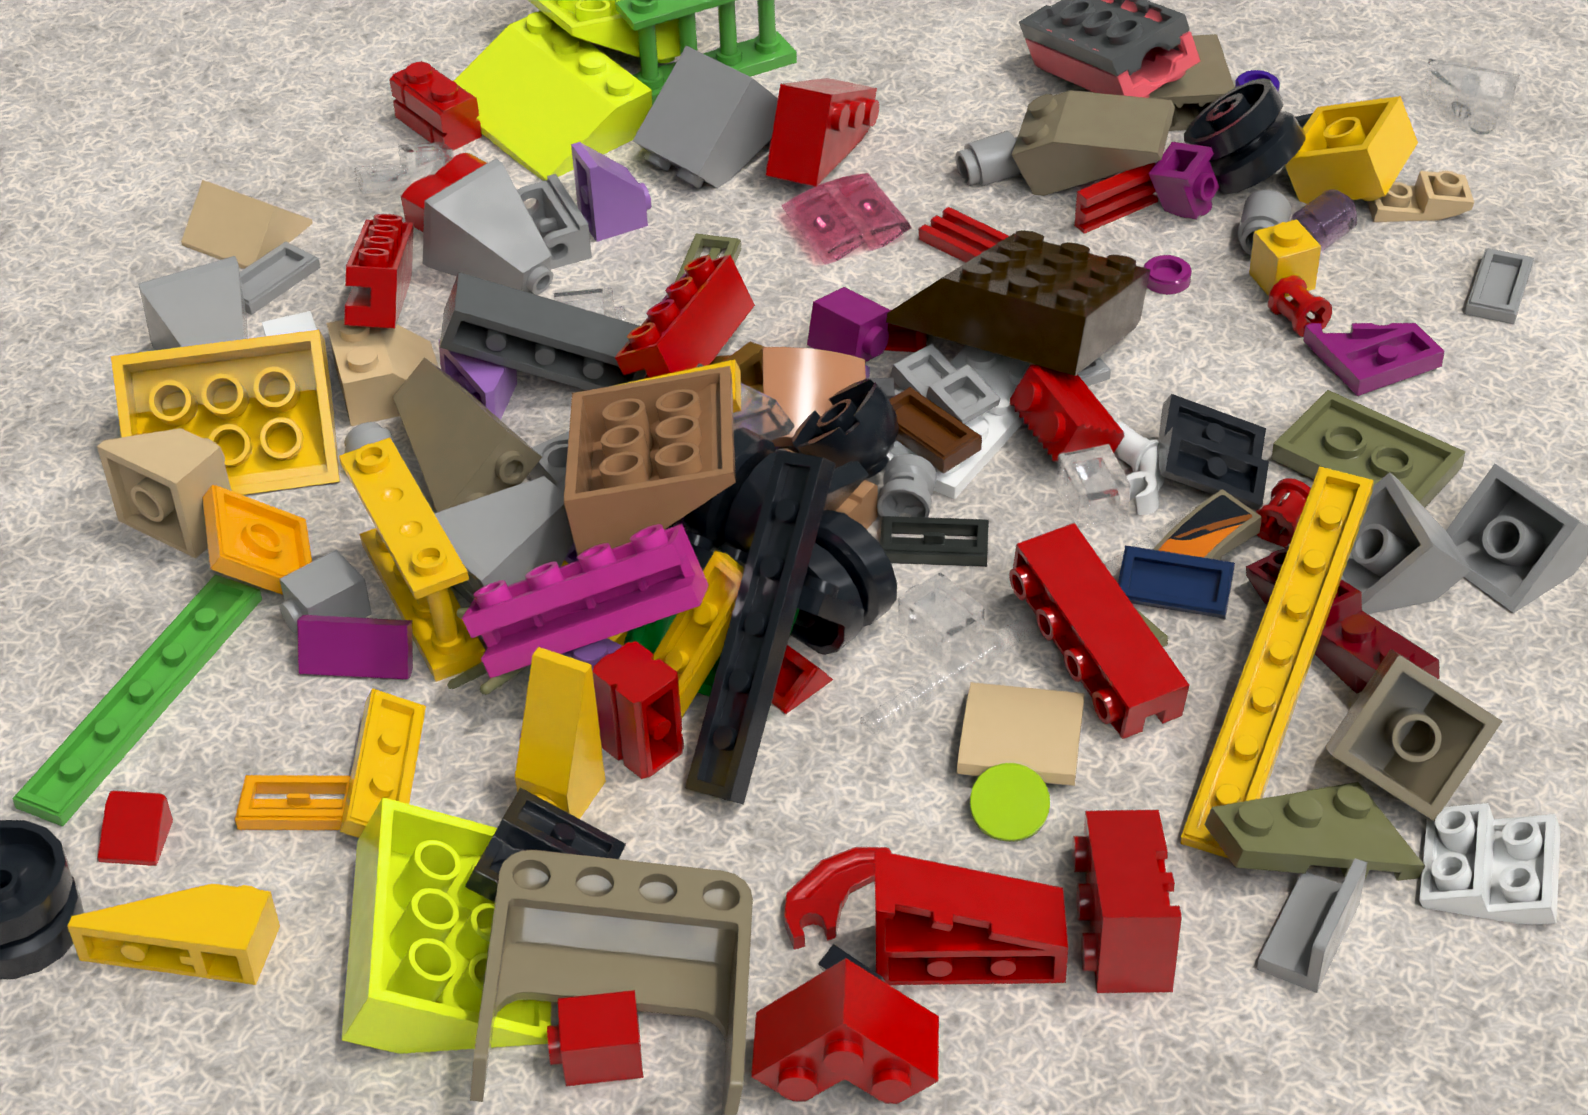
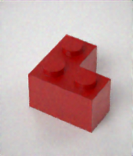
M845 958L756 1012L751 1077L791 1101L806 1102L845 1079L879 1101L886 1104H899L937 1083L939 1080V1016Z

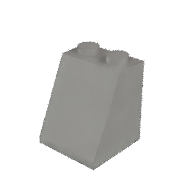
M686 46L635 135L633 142L648 151L644 159L660 169L668 172L670 166L673 165L679 168L676 176L700 189L705 182L718 189L730 181L772 138L778 98L752 77Z

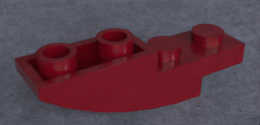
M1289 546L1274 551L1269 556L1246 566L1247 578L1266 605H1268ZM1341 579L1315 655L1356 694L1363 691L1390 649L1432 676L1440 679L1439 659L1362 611V592Z

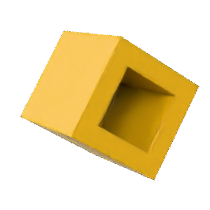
M1297 219L1256 230L1253 235L1249 274L1268 296L1273 286L1280 279L1291 275L1301 277L1307 284L1308 291L1314 290L1316 288L1321 245Z

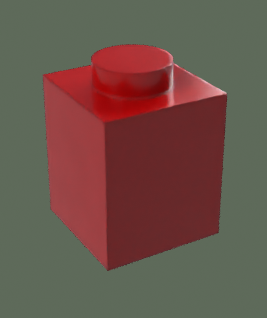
M635 990L558 998L559 1025L547 1026L550 1065L563 1064L566 1086L644 1078Z

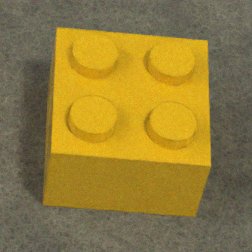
M1401 96L1317 107L1303 127L1306 139L1301 149L1285 164V167L1300 202L1307 204H1335L1339 201L1356 199L1373 201L1385 197L1418 144Z

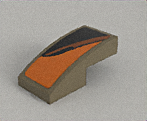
M1222 489L1183 518L1165 535L1153 550L1221 560L1222 556L1260 533L1262 517Z

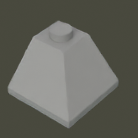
M1389 472L1373 486L1372 495L1341 579L1362 592V611L1371 614L1435 601L1466 576L1471 569L1449 534L1407 488Z

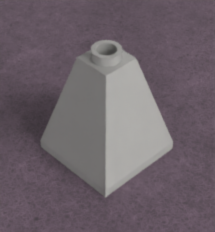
M497 158L425 200L422 264L453 276H457L458 272L528 293L532 292L535 295L541 294L550 286L554 277L553 272L550 271L552 255L503 163Z
M235 256L138 283L150 341L155 350L248 339L247 316L239 265Z
M545 476L434 513L468 571L469 580L451 587L469 603H472L475 598L474 593L490 583L505 580L507 586L525 580L528 572L549 562H557L558 566L561 567L574 542L564 505L565 481L561 480L555 485Z

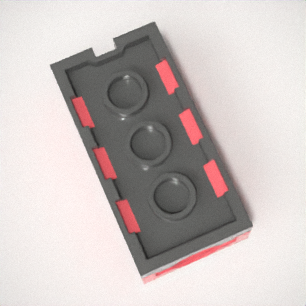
M1060 0L1052 6H1043L1019 21L1031 57L1037 67L1094 93L1149 98L1150 93L1166 83L1182 78L1186 70L1200 62L1185 14L1148 0Z

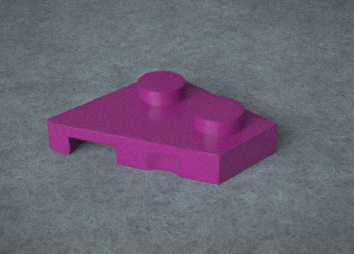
M1311 323L1305 325L1303 341L1357 396L1442 367L1445 353L1416 323H1390L1388 325L1352 323L1350 333H1324L1321 323Z

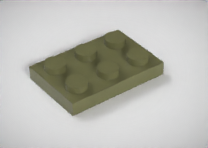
M1327 390L1273 443L1271 459L1315 479L1320 466L1374 480L1373 486L1390 472L1425 508L1463 467L1465 451Z

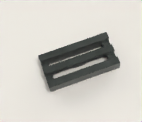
M882 516L880 545L891 563L987 567L989 520ZM892 534L924 535V538L892 537ZM945 535L976 536L977 540L945 539Z

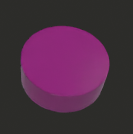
M1159 255L1149 259L1144 264L1143 268L1151 269L1147 288L1153 292L1166 295L1177 294L1186 290L1191 283V267L1182 258L1173 255Z

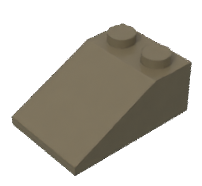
M1072 90L1056 95L1044 94L1028 104L1012 157L1033 195L1040 196L1049 195L1162 160L1175 106L1172 100Z

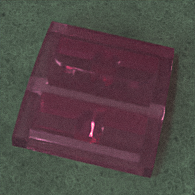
M869 173L854 174L823 183L781 205L786 215L825 265L840 260L864 243L871 251L882 248L912 229L907 219Z

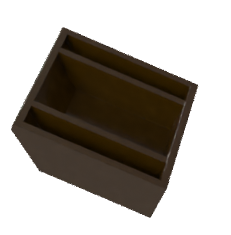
M1020 230L889 311L886 323L1076 376L1136 328L1141 320L1151 269L1136 266V260L1127 256L1108 255L1106 258L1091 254L1090 248L1082 244L1066 242L1060 246L1045 242L1042 234Z

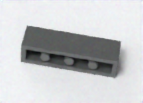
M458 272L444 308L439 348L585 390L642 380L646 375L645 369L623 375L615 359L618 352L628 342L627 335L639 327V325Z

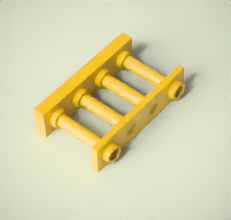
M391 438L370 443L339 455L344 471L376 527L359 534L362 546L402 620H412V639L434 680L437 682L457 675L481 663V657L485 653V649L478 636L471 638L463 619L457 617V610L461 606L450 589L451 586L469 580L468 571Z

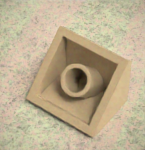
M202 180L181 244L219 260L235 256L239 267L245 269L285 241L290 243L313 222L310 218Z

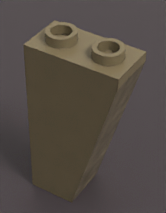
M425 357L393 396L437 512L521 484L542 458L540 454L460 383Z

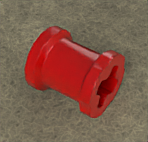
M1297 275L1280 279L1269 292L1267 306L1270 311L1275 315H1284L1292 323L1293 330L1300 337H1304L1305 325L1321 323L1322 329H1324L1331 319L1332 305L1323 297H1315L1307 290L1305 281ZM1285 294H1289L1293 299L1288 301L1285 298ZM1309 311L1315 316L1314 319L1307 316Z
M1285 478L1278 481L1271 491V501L1268 505H1264L1256 511L1262 517L1260 533L1256 535L1263 540L1286 548L1292 541L1311 488L1297 479Z

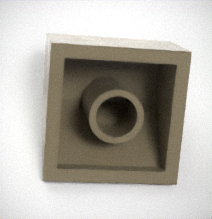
M1390 649L1325 747L1333 757L1435 822L1438 814L1446 806L1503 721Z

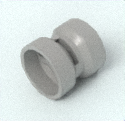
M901 454L893 457L887 463L883 477L884 486L881 488L877 504L881 517L899 516L900 513L912 514L911 517L929 516L932 504L931 495L933 494L937 479L936 470L930 461L914 454Z

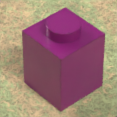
M842 287L813 301L807 345L814 349L865 359L866 363L883 354L887 346L889 332L887 331L888 323H886L887 313L891 310L846 287Z

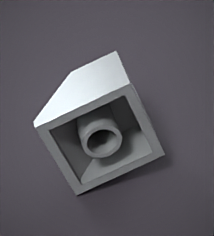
M1497 464L1492 466L1446 530L1471 569L1464 577L1513 613L1574 575L1588 556V525Z

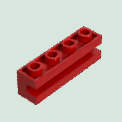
M376 214L373 216V220H365L346 264L345 286L353 287L345 304L344 325L396 328L412 277L414 223L402 222L403 217L395 214Z
M731 254L713 260L710 255L701 256L692 260L684 267L685 273L678 281L666 288L667 295L660 303L647 311V319L641 326L635 328L627 335L628 342L615 356L623 375L645 369L647 375L644 379L710 365L755 306Z
M1072 523L1017 543L1013 569L1009 572L1011 587L1015 595L1022 601L1026 600L1035 613L1042 635L1048 641L1053 640L1064 656V662L1071 678L1076 682L1081 681L1090 694L1099 719L1104 724H1111L1121 738L1125 739L1143 732L1146 717L1155 714L1162 724L1181 717L1190 684L1077 525Z

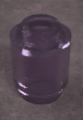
M1329 189L1294 213L1291 221L1297 219L1321 245V251H1324L1355 228L1357 212L1355 204L1349 196L1340 191Z

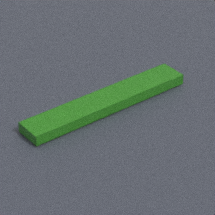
M215 574L12 798L15 808L63 827L261 602L260 589Z

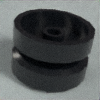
M1262 78L1249 81L1221 96L1204 109L1190 123L1184 133V142L1186 144L1212 148L1214 155L1209 162L1219 184L1218 191L1225 195L1239 193L1273 175L1294 157L1306 139L1305 131L1295 116L1286 111L1280 112L1283 108V99L1268 79Z
M741 427L734 430L736 482L684 516V522L689 532L714 541L713 545L720 547L725 544L746 552L736 540V532L763 503L777 451L772 441L752 430Z
M828 509L824 510L804 583L807 575L839 586L840 589L836 598L858 607L850 628L800 609L790 635L817 653L826 655L838 652L858 635L862 627L873 624L890 610L897 600V580L892 564L880 543L862 524L844 513Z
M0 820V979H17L42 971L66 954L74 944L67 925L72 916L83 914L84 910L61 841L48 828L27 820Z

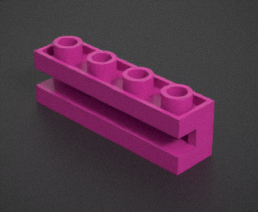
M661 524L649 526L632 535L630 538L631 542L611 549L609 543L599 544L582 552L577 557L578 561L562 567H559L557 562H549L528 572L525 576L526 579L507 586L505 580H499L477 590L474 593L475 598L462 619L471 638L482 635L487 649L481 660L490 679L531 665L532 655L538 647L563 654L700 606L709 584L683 525L680 524L664 530Z

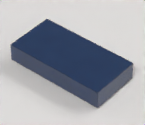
M1125 545L1118 584L1132 604L1226 619L1235 563Z

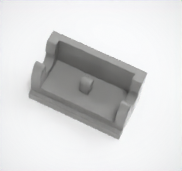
M556 174L547 176L545 181L527 185L517 190L523 202L530 198L536 199L534 206L527 210L552 255L550 270L592 258L588 223Z

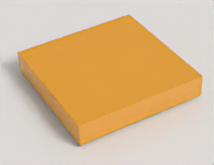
M211 485L204 494L203 506L210 569L283 595L280 578L312 562L306 519L217 485Z

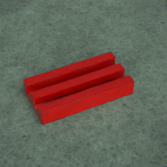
M1153 162L1124 171L1077 191L1074 226L1085 234L1157 203L1159 198L1153 194L1156 190L1149 176V172L1156 163Z
M947 207L942 211V217L938 215L931 219V227L924 224L919 228L920 241L965 263L1009 237V235L951 207Z

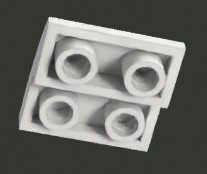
M1489 803L1444 807L1436 817L1435 822L1427 817L1423 857L1425 867L1422 871L1420 889L1422 908L1515 924H1556L1560 853V827L1556 815L1494 819Z

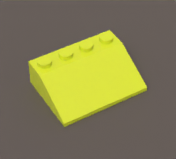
M528 0L570 35L640 57L638 30L634 31L616 10L615 2L621 0ZM678 18L655 25L658 63H669L674 61L675 57L680 56Z
M542 11L533 12L527 17L509 24L454 80L457 85L477 98L479 110L477 119L480 120L482 134L543 181L547 180L549 175L556 174L560 177L574 170L571 144L581 142L604 155L632 141L652 107V90L588 41L570 35Z
M384 797L381 799L357 841L342 1041L398 1054L475 1049L495 903L466 888L465 885L497 830L496 827ZM516 1000L505 1005L495 1018L490 1048L548 1044L547 1026H551V1002Z

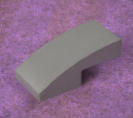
M933 344L898 361L892 367L890 378H894V382L902 390L909 387L913 388L964 424L998 406L1001 400L968 364L957 370Z

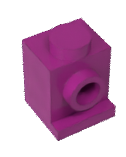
M1171 142L1163 153L1162 160L1158 161L1149 172L1164 211L1179 217L1197 219L1199 216L1206 215L1212 209L1213 203L1211 200L1219 189V184L1209 162L1214 155L1211 147Z

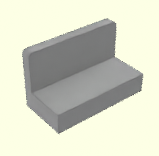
M1355 858L1343 884L1310 872H1306V874L1301 873L1259 957L1257 970L1317 993L1360 904L1367 862Z

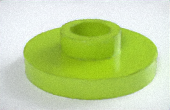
M1002 763L984 771L974 783L970 796V810L977 827L987 836L1006 842L1021 841L1034 836L1044 826L1050 809L1049 791L1043 779L1032 769L1017 763Z

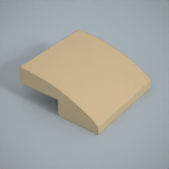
M971 682L962 726L957 774L980 776L984 771L995 765L1017 763L1035 771L1045 783L1075 786L1085 693Z

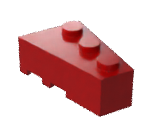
M831 78L780 84L765 176L817 187L862 141L870 127L875 125L879 114V101L875 100L877 88Z
M1159 810L1085 811L1084 835L1073 836L1074 872H1085L1086 883L1077 884L1078 921H1090L1091 933H1082L1081 936L1083 971H1095L1096 993L1173 992L1182 915L1180 906H1170L1169 892H1174L1175 882L1173 873L1166 872L1165 868L1168 850Z
M874 850L876 973L882 976L888 985L1066 983L1068 939L1063 887Z

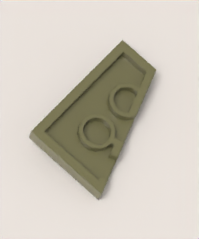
M1359 782L1215 806L1211 808L1204 824L1235 868L1306 874L1310 865L1340 867L1343 876L1346 877L1356 858L1367 862L1365 878L1369 870L1394 872L1396 880L1400 881L1419 879L1425 867L1424 863Z

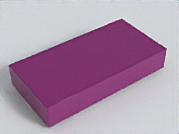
M302 615L297 620L299 674L409 679L413 670L412 620Z

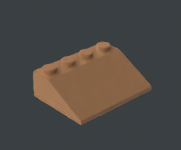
M730 366L572 393L564 505L578 556L585 550L599 544L609 543L612 549L631 542L630 538L632 535L649 526L661 524L665 530L736 482L733 392Z

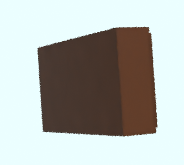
M909 387L889 399L898 420L899 430L896 440L916 455L930 461L943 474L982 450V436L913 388Z

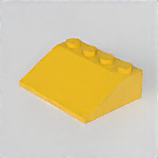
M320 330L111 356L121 437L181 428L201 438H208L221 447L225 456L224 463L230 488L233 492L241 495L340 482L332 390L325 339Z

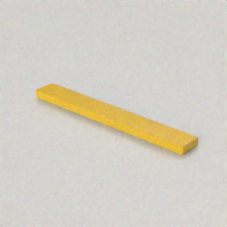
M1319 466L1182 832V845L1228 858L1204 825L1211 808L1263 798L1372 495L1374 480Z

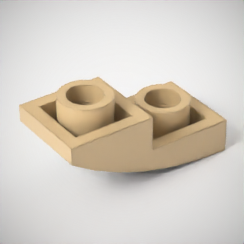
M1446 170L1439 172L1420 171L1415 186L1394 182L1385 197L1367 201L1373 222L1442 220L1472 210L1474 205V199L1466 176Z

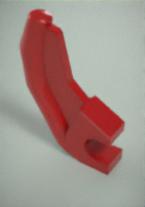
M854 847L825 858L787 891L785 929L794 950L805 947L803 928L807 925L814 924L820 926L824 930L827 940L836 938L841 911L850 893L875 881L874 850L892 853L888 847Z

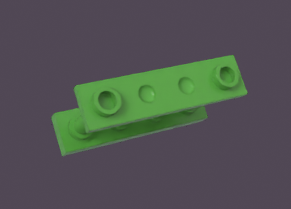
M621 0L615 2L617 12L634 31L638 30L641 71L633 74V76L652 90V105L677 63L676 61L658 67L655 25L678 18L680 55L686 46L698 51L695 13L718 6L720 47L703 54L750 77L797 63V51L776 31L775 0H757L759 35L737 43L735 1L737 0Z

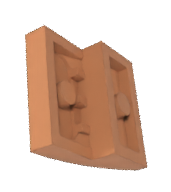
M763 347L764 438L772 441L775 447L794 446L792 438L796 430L814 410L821 417L833 406L829 401L830 397L849 385L866 379L865 359L819 349Z

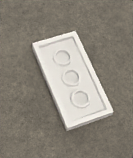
M967 345L950 362L957 370L968 364L1001 400L998 406L965 424L982 436V450L944 474L935 468L937 479L934 491L956 499L1024 423V418H1019V412L1014 411L1015 406H1010V397L1029 366L1032 365L1031 363ZM896 440L894 447L887 456L891 460L893 457L901 454H916Z

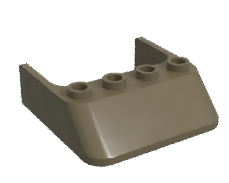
M524 850L508 857L503 862L499 873L474 1050L470 1101L483 1102L493 1025L497 1013L505 1005L516 1000H538L558 1003V998L635 990L637 1011L697 1017L709 1021L719 1029L725 1042L721 1115H737L744 1083L753 905L751 888L745 880L734 873L722 870L539 850Z

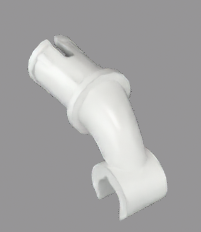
M1117 422L1124 431L1125 436L1113 455L1129 464L1133 473L1127 475L1122 480L1121 493L1123 504L1136 498L1137 515H1149L1159 508V491L1165 480V477L1161 476L1159 469V441L1157 439L1148 440L1136 433L1125 423Z

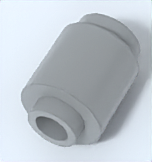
M1004 131L967 143L963 150L957 151L955 157L957 169L960 176L966 179V184L972 186L979 183L982 187L1020 175L1021 171L1012 157L1017 137L1014 138L1009 131Z
M1259 190L1252 193L1246 199L1238 228V239L1244 251L1249 255L1252 252L1254 231L1282 222H1289L1291 205L1284 195L1273 190Z

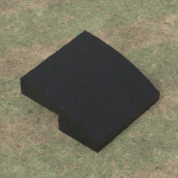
M1171 394L1163 403L1160 421L1158 459L1161 476L1213 495L1223 489L1247 507L1259 510L1263 506L1269 461L1262 459L1266 428Z
M520 788L465 887L495 903L500 869L503 862L512 854L524 850H539L619 859L626 843Z

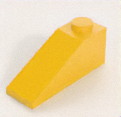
M538 647L533 653L515 771L516 789L518 792L522 788L580 819L606 782L592 664Z
M212 883L74 915L71 917L67 927L80 961L256 985L280 924L271 891L259 890L247 885L235 887Z

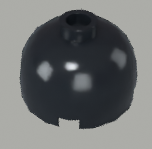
M864 379L849 385L830 397L829 401L833 406L821 417L814 410L798 427L792 438V443L800 454L823 457L836 463L835 468L850 461H858L868 472L869 476L867 478H871L881 472L890 461L887 455L894 447L899 426L896 412L885 392L876 382L874 383L871 379Z

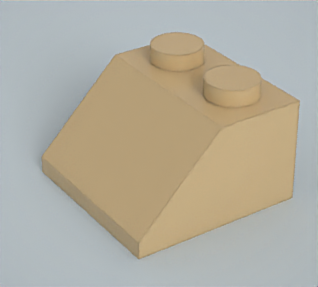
M344 319L326 323L334 364L351 426L399 417L400 414L393 399L396 392L424 357L438 367L431 341L398 324L394 329L344 325Z
M181 428L108 439L97 445L118 521L194 558H197L208 548L203 496L211 485H217L232 491L224 463L225 456L220 446L208 438H201Z

